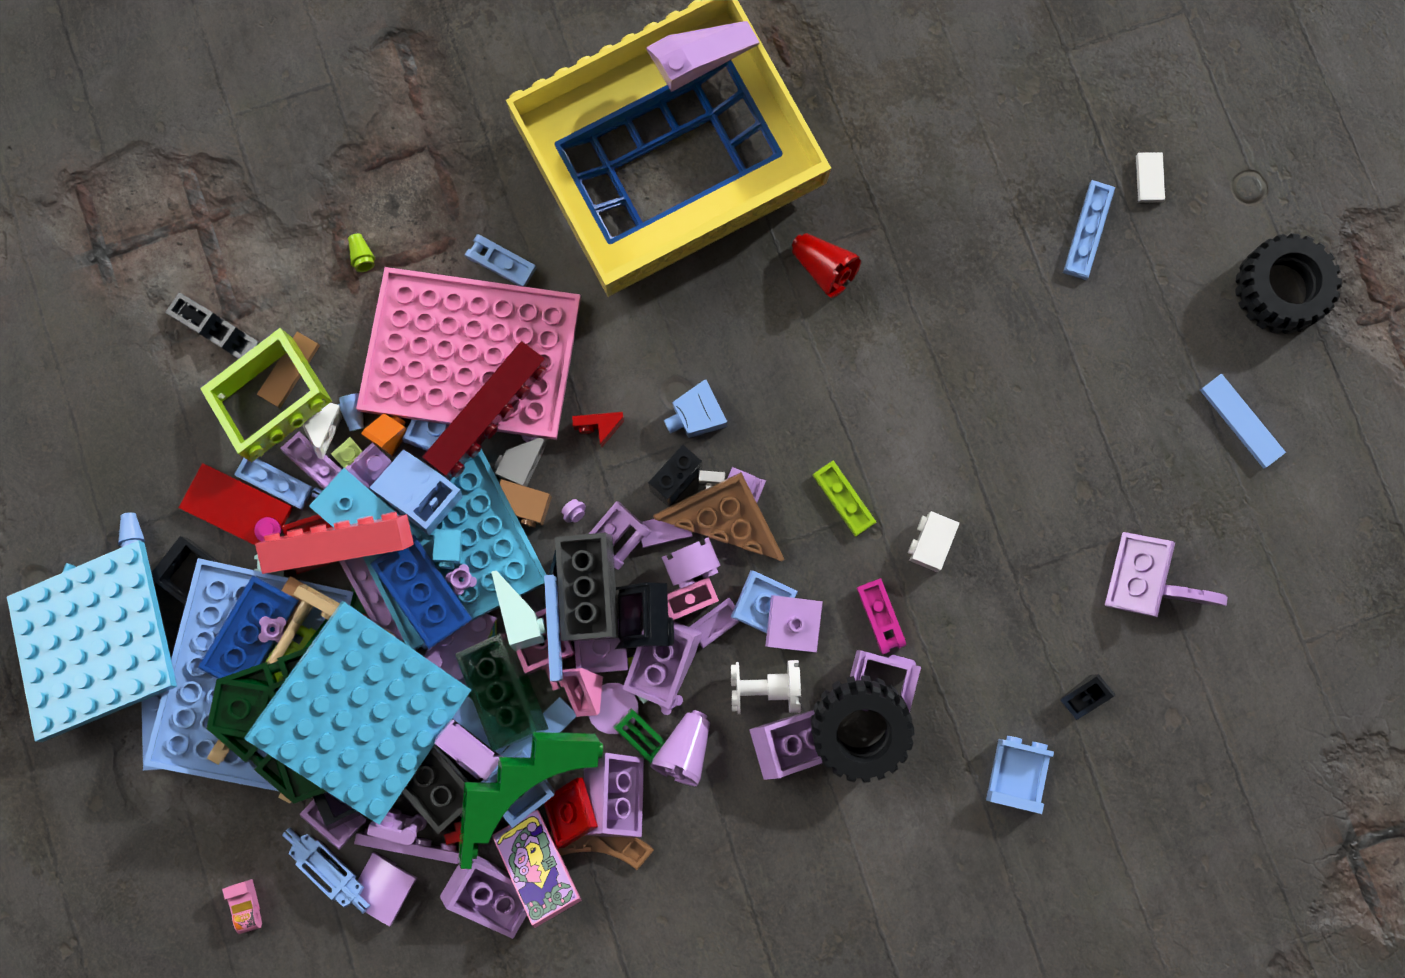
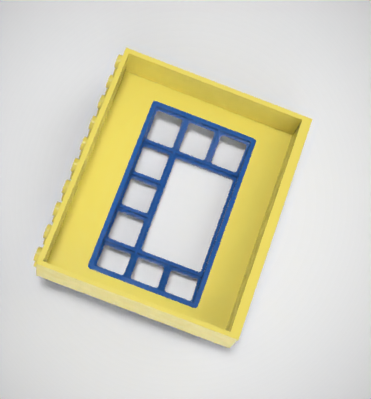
M695 0L688 5V8L680 12L674 11L659 23L652 22L644 27L643 31L637 34L631 33L622 38L621 42L613 46L607 45L603 47L599 53L592 57L585 56L577 61L576 65L570 68L564 67L555 72L554 76L546 80H537L532 84V87L524 91L518 90L512 93L509 99L506 100L515 126L608 297L827 184L831 171L827 159L738 0ZM743 21L749 23L760 42L759 45L672 92L646 50V47L668 35ZM726 67L738 91L716 108H712L701 85ZM693 90L706 113L679 126L666 103ZM741 99H744L755 119V123L735 138L729 139L718 116ZM655 108H660L671 131L645 144L632 120ZM710 121L739 173L642 222L614 170ZM625 125L637 148L613 161H609L598 138ZM761 130L773 151V155L746 169L735 147ZM589 142L593 146L602 166L577 173L564 149ZM607 174L620 197L594 205L582 181ZM623 205L631 216L635 227L612 237L599 213Z

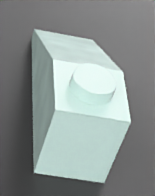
M492 571L509 645L514 651L545 642L543 634L547 633L543 618H538L536 613L497 571Z

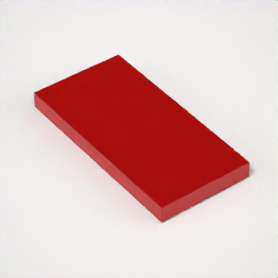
M204 463L200 466L179 506L180 509L253 545L261 542L257 539L254 531L259 520L270 517L277 520L280 526H283L294 508Z

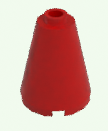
M808 233L798 235L792 242V253L824 293L831 298L842 293L846 289L843 284L847 280L852 282L859 271L861 260L853 252Z

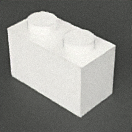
M932 511L927 514V517L922 516L917 530L921 531L918 540L913 539L908 553L912 554L909 561L939 572L943 567L959 522Z

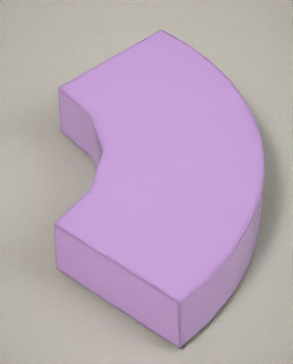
M1165 585L1162 596L1168 599L1227 606L1228 598L1226 595L1216 592Z

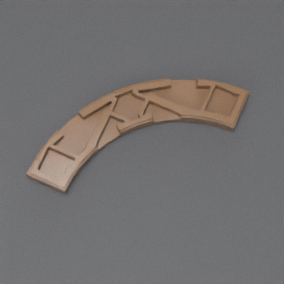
M584 835L567 847L559 848L558 851L561 856L576 852H601L621 859L638 870L654 849L637 837Z

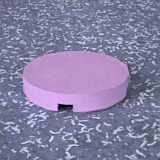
M606 683L602 685L600 713L589 716L591 723L599 731L607 734H619L613 726L616 723L618 724L631 708L638 714L636 696L623 690L624 685L619 683ZM632 717L629 721L634 724L636 720ZM625 725L623 729L626 731L629 727Z

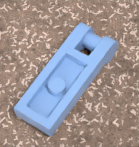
M477 234L473 240L474 245L471 249L467 250L464 256L512 283L526 287L536 270V265ZM483 248L488 250L485 256L480 255Z

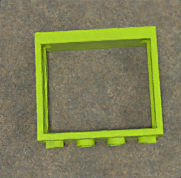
M281 328L200 388L237 453L251 463L258 457H262L266 451L283 441L287 435L301 427L308 419L322 411L321 409L332 402L294 339ZM287 353L310 391L248 439L244 440L222 402Z

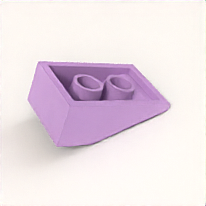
M674 621V644L672 646L637 647L623 690L670 709L693 661L702 632Z
M814 710L749 729L764 780L781 778L822 763L821 757L817 755L811 732V715L815 714Z
M477 856V859H472V869H461L460 864H458L440 895L446 909L512 939L527 916L509 873Z

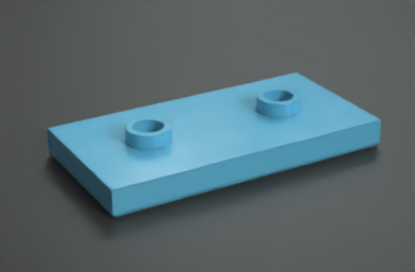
M345 468L338 473L309 505L311 509L332 527H334V523L349 520L350 524L358 523L357 519L373 516V520L381 519L382 514L395 512ZM410 525L411 534H414L419 539L422 535ZM385 553L370 555L367 557L370 560L374 561Z

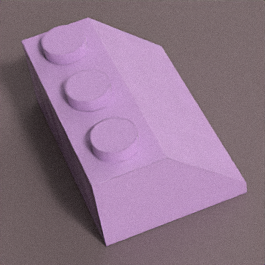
M603 753L602 758H598V767L584 768V783L598 826L586 835L642 837L644 758Z

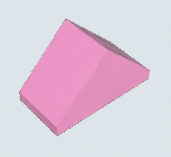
M583 668L562 670V684L576 717L598 715L600 713L603 676Z

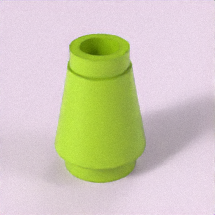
M357 233L349 236L351 266L357 272L371 270L375 265V257L362 234Z

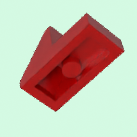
M623 412L572 416L573 427L575 431L579 430L581 434L593 433L594 429H599V441L602 448L623 424L624 415Z

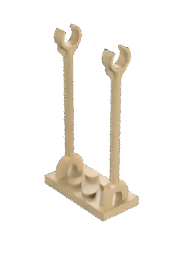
M306 584L299 585L293 595L302 601L268 659L270 664L278 661L277 658L284 655L313 606L322 611L320 614L322 617L329 620L340 603ZM383 628L384 630H386L387 632H389V633L392 634L393 636H396V634H394V633L388 631L387 629ZM218 739L207 759L219 765L223 762L230 749ZM280 793L278 798L291 803L289 799Z

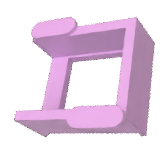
M857 650L850 677L854 676L855 681L861 680V676H864L868 659L907 670L901 696L910 712L921 667L916 666L914 660L891 655L887 658Z
M451 719L435 738L434 744L456 760L457 764L477 780L483 778L486 781L498 766L499 757L504 756L494 755V752Z

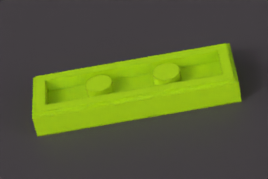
M834 460L812 475L855 537L876 523V520Z

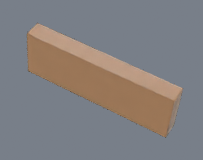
M296 332L293 339L308 363H310L320 345L301 333ZM287 353L278 360L257 393L258 396L278 408L282 407L301 377Z

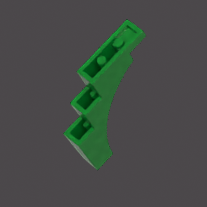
M533 732L530 758L499 757L497 783L465 782L458 854L460 868L472 869V859H477L478 854L477 843H489L492 833L502 816L530 788L545 779L566 771L598 767V758L603 756V743L599 741L596 734Z

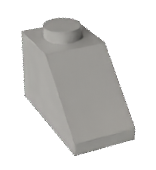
M538 438L506 450L504 456L500 455L495 463V474L506 481L527 487L547 445L545 440Z

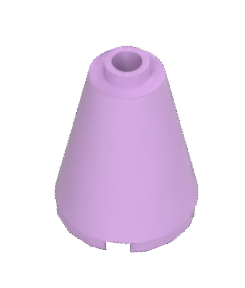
M693 710L692 713H686L653 758L650 765L651 768L663 776L667 777V775L674 777V781L697 786L701 779L710 722L706 720L707 715Z

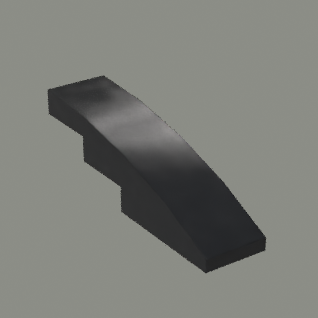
M180 292L165 312L238 359L260 343Z

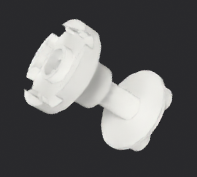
M788 660L787 674H767V679L740 680L739 662H736V665H731V686H736V690H732V711H737V714H740V696L768 695V700H788L789 713H799L801 711V704L798 700V697H801L799 661Z

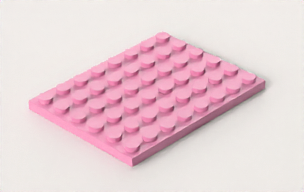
M385 267L356 407L357 411L378 415L385 413L388 416L450 425L516 346L523 341L545 358L547 372L541 380H535L530 386L531 390L527 397L523 400L519 399L513 406L515 409L510 417L506 420L504 418L497 425V432L557 440L581 295Z

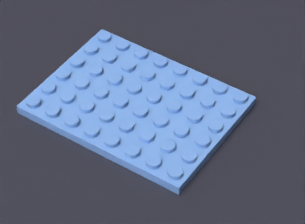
M197 559L171 658L177 687L162 693L144 766L278 791L254 770L257 766L253 762H244L232 750L228 752L223 762L219 765L207 759L218 741V738L206 729L216 679L218 678L198 667L252 575L279 590H282L289 578L269 573L262 574V572ZM298 580L338 603L344 601L348 605L351 604L353 596L351 591ZM313 606L302 625L308 629L312 627L317 630L325 620L320 615L322 611ZM296 634L293 641L300 644L303 637ZM277 642L274 644V646H273V648L271 649L269 655L271 654V652L273 651V649H274L275 646L277 645ZM261 749L258 751L260 755L264 758L266 757L267 753Z

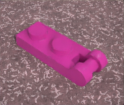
M880 578L857 587L856 589L881 654L889 653V649L897 646L898 648L905 647V638L882 579ZM892 630L894 637L886 640L883 632Z

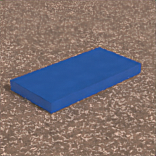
M413 534L414 545L404 550L385 553L370 564L430 650L473 619Z
M252 575L198 668L219 679L264 663L276 641L268 640L267 642H261L259 640V634L261 633L260 619L264 616L270 619L283 617L287 623L299 600ZM271 627L270 631L274 632L275 628Z

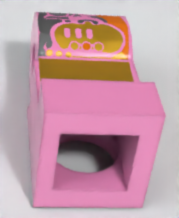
M253 879L223 888V895L228 900L236 932L242 934L261 928L260 907Z

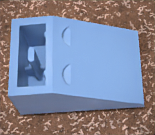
M404 449L370 487L372 491L402 515L407 514L408 519L427 535H430L462 498L459 488Z

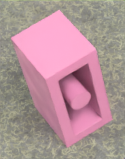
M703 578L691 585L668 593L669 617L675 620L718 602L719 600L710 578Z

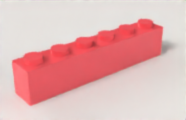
M397 512L382 514L381 519L373 520V516H367L357 519L358 523L350 524L349 520L334 523L332 528H326V524L310 527L311 531L303 532V529L300 528L288 531L286 536L280 537L279 532L265 535L263 541L255 544L262 574L404 550L414 545L407 514L397 516Z

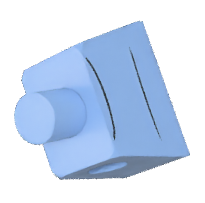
M707 380L702 381L673 402L676 414L664 420L669 433L684 428L688 438L727 427V420Z

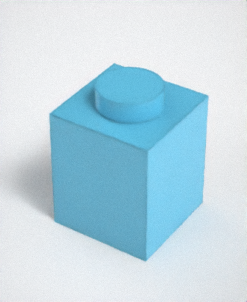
M435 529L433 562L435 565H439L440 569H454L455 566L461 565L463 542L461 530Z

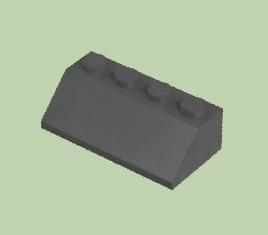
M604 532L555 537L561 641L619 638L612 535Z

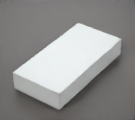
M1138 153L1136 155L1138 203L1163 202L1165 200L1163 153Z

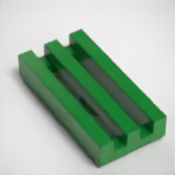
M632 708L626 716L621 718L618 724L616 723L613 726L650 763L666 742ZM632 717L660 743L658 748L629 721ZM625 725L653 751L651 755L623 729Z

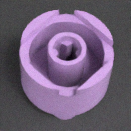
M709 537L703 539L705 544L702 546L700 542H696L672 552L673 558L669 560L666 555L661 557L673 586L678 584L681 589L695 583L694 577L702 574L703 578H707L718 573L717 567L721 565Z

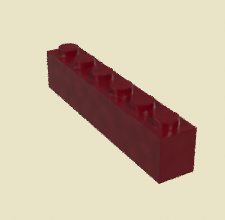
M521 341L422 456L425 462L447 480L451 481L453 477L457 478L464 471V464L470 457L474 458L482 448L480 445L486 438L490 439L497 432V425L503 418L506 420L510 417L515 409L513 406L518 400H523L527 397L531 390L530 386L535 380H541L546 374L547 363L545 358Z

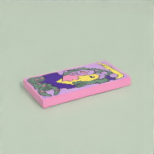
M538 809L513 828L509 825L492 835L534 928L582 901Z

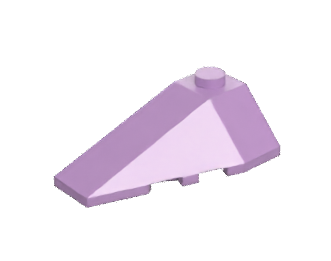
M743 21L668 35L646 47V50L672 92L759 45L760 42L749 23Z

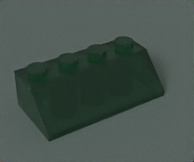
M499 633L455 654L466 685L471 689V698L492 751L532 737L533 732H543L549 729L529 677L523 670L517 652L509 645L507 633Z

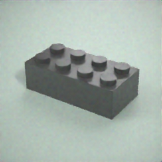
M434 744L402 793L436 833L440 834L462 814L464 783L470 781L442 749Z

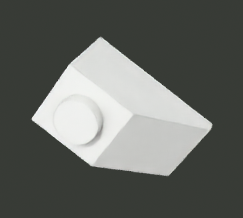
M329 403L321 409L322 411L316 413L303 424L304 431L317 457L320 459L324 458L342 419L339 405Z

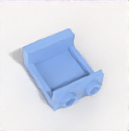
M1007 736L1006 740L999 739L986 800L1042 814L1044 803H1041L1049 760L1050 757H1053L1054 752L1047 750L1048 745L1032 742V746L1022 744V739Z

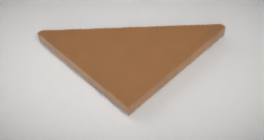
M742 472L653 515L657 521H663L727 544L742 547L745 550L760 555L763 554L775 558L779 561L785 560Z

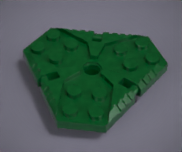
M309 647L277 658L278 661L270 664L268 661L216 679L206 728L244 762H253L257 766L254 770L293 804L327 791L269 754L264 758L258 753L260 749L246 741L244 737ZM281 671L284 680L277 682L274 673Z

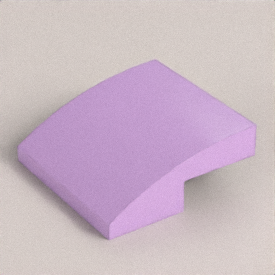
M373 852L358 879L364 886L360 896L371 905L369 909H366V913L390 927L417 877L397 867V864Z

